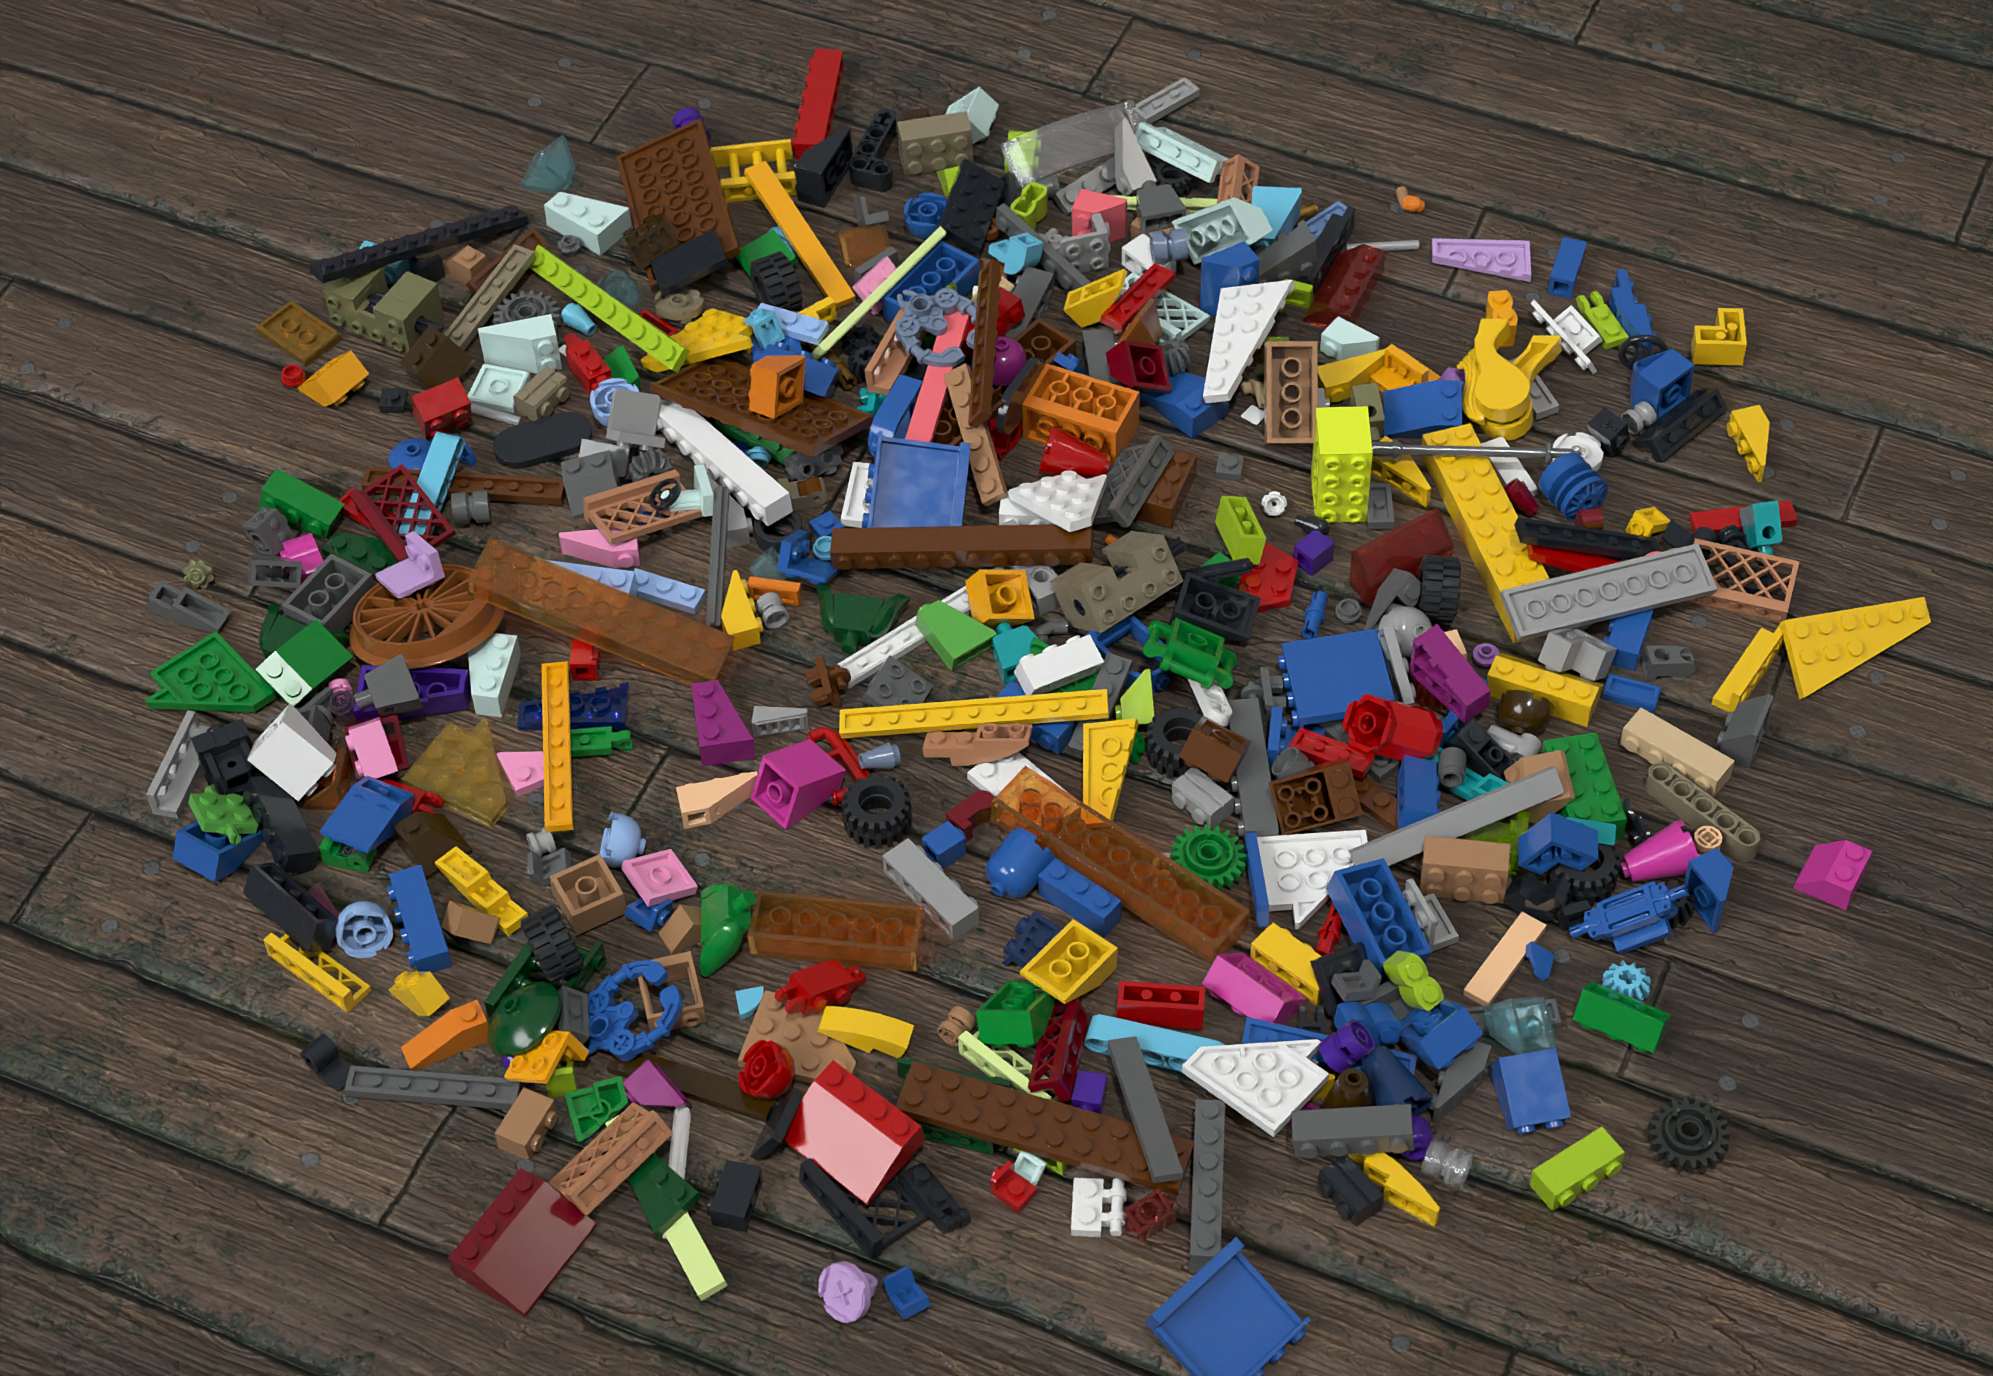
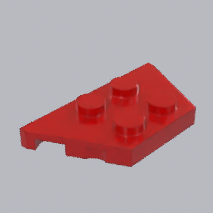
M1265 541L1260 564H1253L1252 572L1242 575L1239 586L1240 591L1261 598L1257 613L1266 612L1272 608L1280 609L1290 606L1298 570V560Z

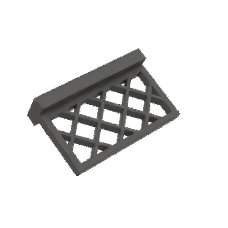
M1154 435L1148 444L1122 449L1107 473V486L1092 525L1117 521L1121 527L1130 526L1175 453L1161 435Z

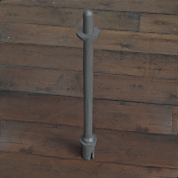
M1393 439L1392 442L1371 441L1372 456L1392 457L1394 460H1397L1402 455L1545 458V463L1550 465L1551 458H1559L1564 454L1575 452L1573 449L1551 448L1550 442H1546L1545 448L1403 445L1401 442H1398V439Z

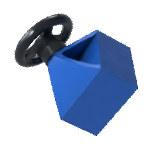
M1636 335L1628 338L1621 344L1618 350V358L1626 368L1632 370L1630 384L1631 406L1634 409V406L1642 401L1649 403L1656 413L1657 422L1689 396L1695 365L1674 349L1668 350L1666 343L1653 335ZM1642 342L1653 343L1660 348V350L1649 349L1648 347L1643 346ZM1633 345L1636 349V355L1628 360L1625 353Z

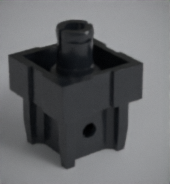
M243 718L226 725L214 724L205 733L191 738L208 786L214 784L219 795L241 793L246 789L249 777L259 776L256 770L257 767L247 760L253 743ZM236 777H240L241 781L238 783H234L233 779Z

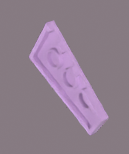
M1432 238V263L1527 282L1531 280L1530 241Z

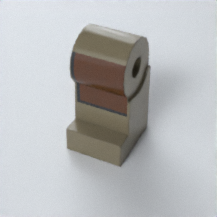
M812 476L805 480L788 482L787 478L777 479V482L790 493L792 509L795 511L820 506L828 500L825 482L821 477Z

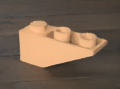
M757 771L676 787L684 829L711 824L751 796Z

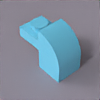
M1026 232L1010 237L1009 241L1003 240L990 244L988 253L997 258L999 262L1005 263L1004 273L1016 274L1024 271L1026 267L1034 268L1039 263L1044 242Z

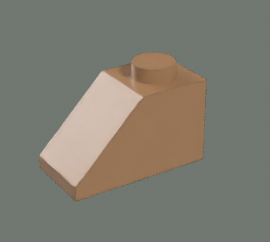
M469 245L452 253L443 261L445 274L464 285L488 265L486 255Z

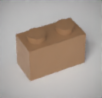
M523 1088L495 1132L498 1148L529 1161L534 1152H538L541 1149L547 1131L552 1129L557 1123L558 1113L555 1101Z

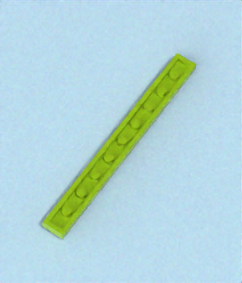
M540 245L536 247L534 251L536 258L529 268L669 369L677 373L679 372L690 353L688 349L545 247Z

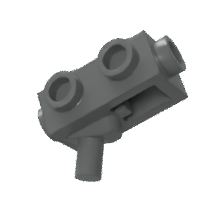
M838 443L815 457H807L802 452L793 450L788 457L783 459L786 466L784 473L790 482L805 480L808 477L818 476L822 473L825 475L834 473L838 469L837 465L842 463L840 455L843 454V449Z

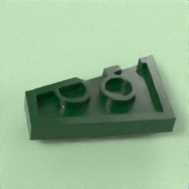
M654 1152L628 1176L657 1239L701 1199L700 1194Z

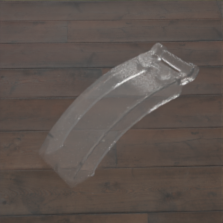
M1134 100L1077 114L1045 125L1001 144L1000 147L1010 173L1015 175L1016 188H1024L1028 183L1038 181L1049 175L1053 177L1090 163L1113 158L1115 156V127L1125 119L1124 112L1128 116L1134 134H1136L1140 123L1135 111L1136 104Z

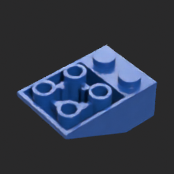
M367 775L351 787L320 830V834L330 837L335 842H342L354 847L359 852L369 853L395 834L394 824L411 815L414 794Z

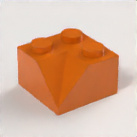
M803 355L765 356L754 362L750 370L749 410L775 419L803 403L806 357Z

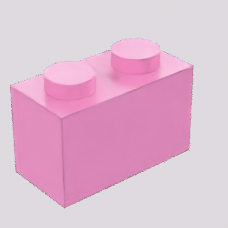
M380 717L348 728L350 735L345 736L350 752L355 750L359 760L354 761L359 777H366L368 775L376 779L398 771Z

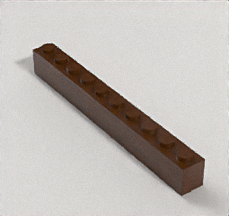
M1056 524L832 528L830 556L833 569L843 570L859 568L899 569L979 566L1028 567L1036 565H1077L1080 562L1092 564L1093 531L1092 525L1069 532Z

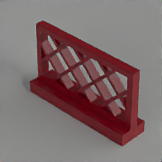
M403 464L361 492L356 488L348 493L355 506L398 562L409 558L405 550L407 541L406 543L403 541L406 540V534L397 533L399 524H410L408 533L415 531L416 525H427L426 534L419 536L433 548H437L456 535L453 528ZM401 474L406 477L403 486L392 485L393 480ZM376 491H384L382 500H372L369 496ZM390 491L402 492L399 502L388 501ZM407 493H418L417 502H405ZM386 507L397 508L395 517L384 516ZM403 508L414 509L413 517L401 518ZM420 509L431 510L430 518L418 519ZM433 526H443L446 529L439 536H431Z

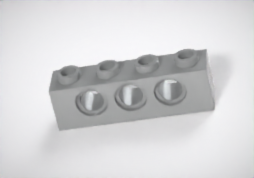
M1012 519V520L1007 521V522H1005V523H1003V524H1001V525H1018V524L1016 523V521H1015L1014 519ZM1053 566L1003 567L1005 570H1025L1032 607L1039 616L1061 606L1050 583L1051 580L1058 577Z

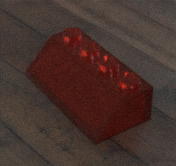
M1361 244L1339 254L1304 315L1303 322L1327 329L1337 317H1340L1355 325L1384 272L1386 251Z
M1436 507L1352 551L1349 585L1367 605L1374 602L1378 589L1394 568L1410 572L1418 579L1421 561L1425 554L1453 555L1454 543L1440 510Z

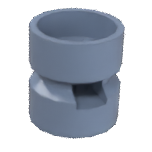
M1185 228L1172 229L1169 234L1164 230L1150 232V251L1153 263L1167 262L1169 258H1172L1173 261L1188 259V240Z

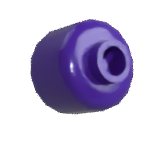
M1412 1115L1414 1151H1405L1399 1154L1410 1160H1420L1425 1158L1433 1148L1434 1138L1428 1121L1420 1116Z

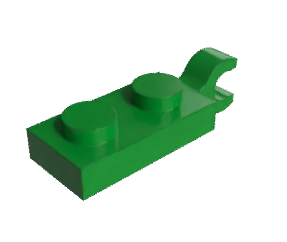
M612 726L571 729V757L613 754V748L621 751L633 750L631 732L628 730L613 732Z

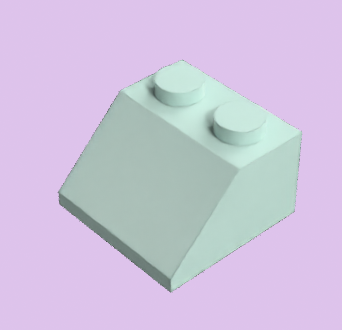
M978 87L949 105L946 114L967 111L974 144L988 137L990 133L989 128L996 119L995 113L999 104Z

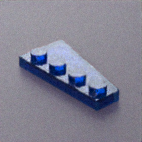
M629 682L620 683V687L608 690L606 686L595 688L596 692L582 695L579 692L570 693L571 729L612 726V729H626L630 690ZM542 699L520 703L517 721L519 730H543Z

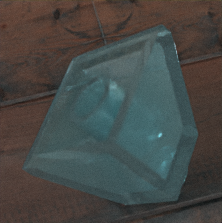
M563 135L535 154L519 185L520 187L555 194L561 189L566 190L572 184L573 179L571 177L576 168L567 140Z
M1545 997L1511 998L1483 1007L1485 1022L1490 1036L1516 1055L1556 1048V1052L1559 1053Z

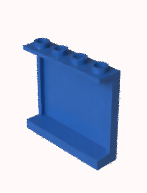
M879 431L877 439L872 438L870 454H875L874 464L869 463L867 478L872 479L871 488H866L864 503L869 504L868 513H863L862 528L962 526L971 443L960 442L959 446L886 437L882 436L883 431Z
M1377 629L1281 643L1282 654L1278 655L1280 671L1285 670V673H1282L1284 689L1290 690V692H1286L1288 707H1294V711H1291L1293 727L1304 729V725L1344 719L1348 704L1362 699L1361 696L1365 694H1373L1395 700Z
M1237 1237L1228 1243L1144 1321L1191 1376H1261L1265 1373L1262 1366L1269 1360L1275 1363L1286 1352L1283 1346L1289 1340L1293 1344L1296 1343L1307 1332L1303 1327L1311 1320L1307 1317L1302 1321L1242 1255L1240 1250L1244 1245Z

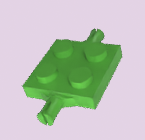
M211 786L206 787L205 792L201 794H190L188 803L203 832L225 834L228 836L230 843H235V845L241 841L239 834H256L258 824L253 818L249 806L244 803L243 796L237 794L219 795L214 786L212 788Z

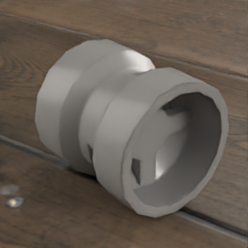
M1645 401L1638 403L1634 406L1633 410H1627L1621 415V419L1627 423L1629 434L1631 435L1638 434L1643 430L1644 426H1651L1657 419L1653 407Z
M769 592L757 600L756 608L762 615V620L767 628L777 629L787 623L789 614L783 606V601L778 593Z

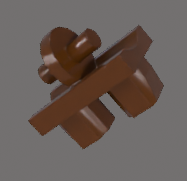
M823 656L815 658L817 666L806 671L805 674L812 688L822 684V687L811 691L812 699L818 707L831 703L836 709L842 706L838 689L843 690L846 688V684L851 680L850 671L847 668H841L840 665H834L832 670L830 666H826Z

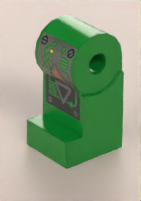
M324 836L319 847L323 864L360 872H367L377 853L376 848L369 853L359 852L354 847L342 842H335L327 836Z

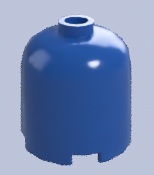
M1016 828L1014 831L1012 830L985 866V873L991 884L990 888L1000 897L1004 895L1014 899L1025 897L1038 884V875L1055 859L1048 847L1043 850L1035 843L1038 838L1024 829Z

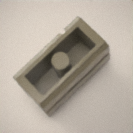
M545 366L513 396L515 410L532 421L550 416L554 407L560 402L566 401L569 397L570 387L568 378L559 372L556 373L554 369Z

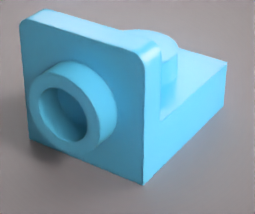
M759 308L752 311L750 316L744 319L745 325L752 327L761 349L765 350L768 344L775 345L776 341L780 342L785 339L775 312Z

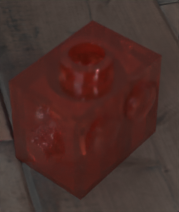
M1157 1188L1123 1209L1127 1219L1126 1226L1130 1232H1135L1139 1240L1143 1242L1177 1221L1172 1207L1174 1204L1170 1198L1165 1197L1161 1190Z

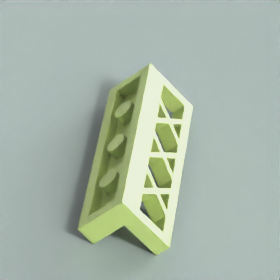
M979 1030L974 1035L965 1031L958 1037L959 1053L989 1077H1001L1006 1081H1011V1089L1051 1100V1096L1044 1091L1050 1090L1055 1094L1052 1088L1030 1092L1027 1087L1029 1079L1023 1074H1031L1032 1065L1007 1045L992 1047V1050L980 1042ZM1008 1057L1012 1060L1013 1067L1002 1058ZM1043 1075L1039 1080L1047 1079L1048 1077ZM1057 1095L1052 1099L1053 1101L1060 1102Z

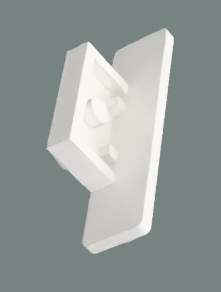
M1533 300L1531 305L1535 311L1532 314L1540 324L1545 322L1548 325L1546 330L1550 335H1561L1563 349L1569 355L1574 353L1577 356L1575 361L1582 370L1588 368L1592 374H1595L1597 370L1586 354L1603 341L1600 335L1572 305L1553 320Z

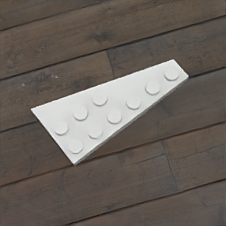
M1293 280L1221 288L1203 393L1205 403L1231 400L1243 379L1241 375L1246 366L1251 365L1253 361L1252 355L1256 349H1260L1275 323L1274 317L1276 313L1284 307L1286 303L1285 297L1288 293H1292L1295 287Z

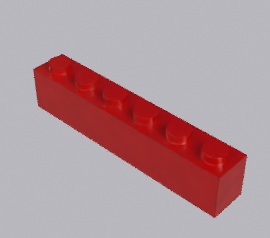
M815 49L814 58L809 60L810 73L806 74L805 80L807 89H803L802 92L803 105H799L798 113L800 121L795 123L796 137H792L791 144L792 151L796 152V160L800 159L807 149L830 136L844 70L843 50Z

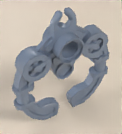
M943 288L934 296L917 294L910 290H903V295L898 294L897 301L904 309L903 318L896 322L895 334L898 341L902 342L906 352L917 357L918 363L934 367H956L963 362L965 355L959 347L947 348L942 353H935L930 349L924 351L920 348L921 341L918 338L920 337V330L931 332L936 336L944 335L947 332V321L943 315H951L956 313L957 310L962 315L967 313L971 315V323L975 325V302L958 295L951 288ZM903 295L911 296L910 301H903ZM975 329L969 332L966 339V344L972 349L974 348Z

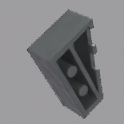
M1304 220L1297 223L1299 227L1286 235L1283 232L1278 235L1279 240L1267 248L1263 245L1253 251L1260 259L1258 284L1285 281V279L1294 280L1309 275L1317 261L1316 240Z

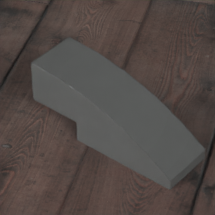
M162 580L149 596L146 610L173 622L211 632H218L231 614V610L187 587H184L181 591Z

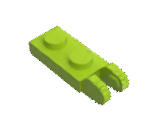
M1598 291L1591 292L1590 300L1592 305H1594V308L1591 309L1588 300L1583 295L1577 297L1576 302L1583 314V318L1600 335L1603 340L1600 343L1604 349L1619 346L1629 338L1611 310L1604 304L1603 298Z

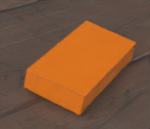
M749 577V597L754 601H757L766 593L775 592L780 595L783 605L801 606V583Z

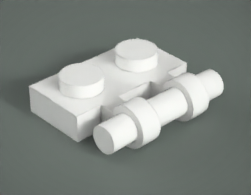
M1074 1178L1071 1236L1101 1237V1227H1110V1234L1112 1236H1120L1122 1234V1226L1125 1225L1126 1218L1123 1212V1203L1126 1202L1127 1198L1124 1180L1113 1179L1112 1188L1106 1190L1103 1189L1104 1179ZM1103 1203L1111 1204V1212L1102 1213Z

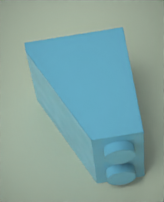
M1253 186L1252 205L1262 209L1272 231L1250 244L1252 251L1263 245L1267 248L1279 240L1278 235L1283 232L1287 235L1291 232L1300 217L1302 188Z

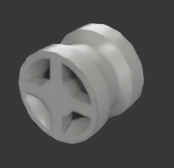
M545 827L538 833L530 832L526 834L531 851H534L540 857L547 852L553 853L557 851L551 832H546Z

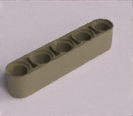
M1661 762L1651 765L1645 789L1652 798L1696 830L1702 826H1712L1718 829L1722 834L1720 848L1736 860L1750 862L1756 857L1760 842V833L1756 828L1671 766Z

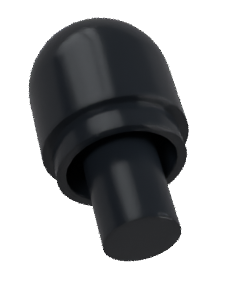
M1297 515L1294 522L1295 525L1303 527V532L1307 535L1315 529L1326 536L1330 532L1328 521L1315 515H1309L1307 518Z

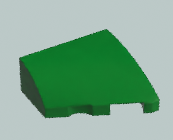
M621 1076L594 1082L592 1087L564 1093L577 1144L583 1143L628 1105Z

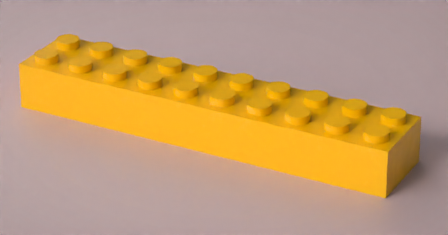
M1470 423L1423 434L1421 444L1482 446ZM1421 455L1512 642H1520L1517 640L1500 594L1502 590L1547 580L1549 577L1542 563L1529 560L1527 544L1520 543L1514 527L1518 516L1488 457Z

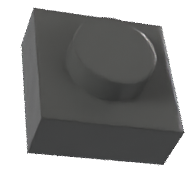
M1218 453L1215 479L1241 481L1244 456Z

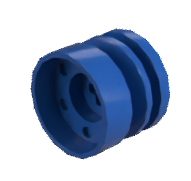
M1576 452L1564 454L1553 461L1542 473L1538 486L1543 495L1551 503H1554L1557 510L1562 513L1566 520L1572 522L1575 521L1577 511L1591 510L1599 507L1608 493L1606 481L1595 470H1592L1590 464Z

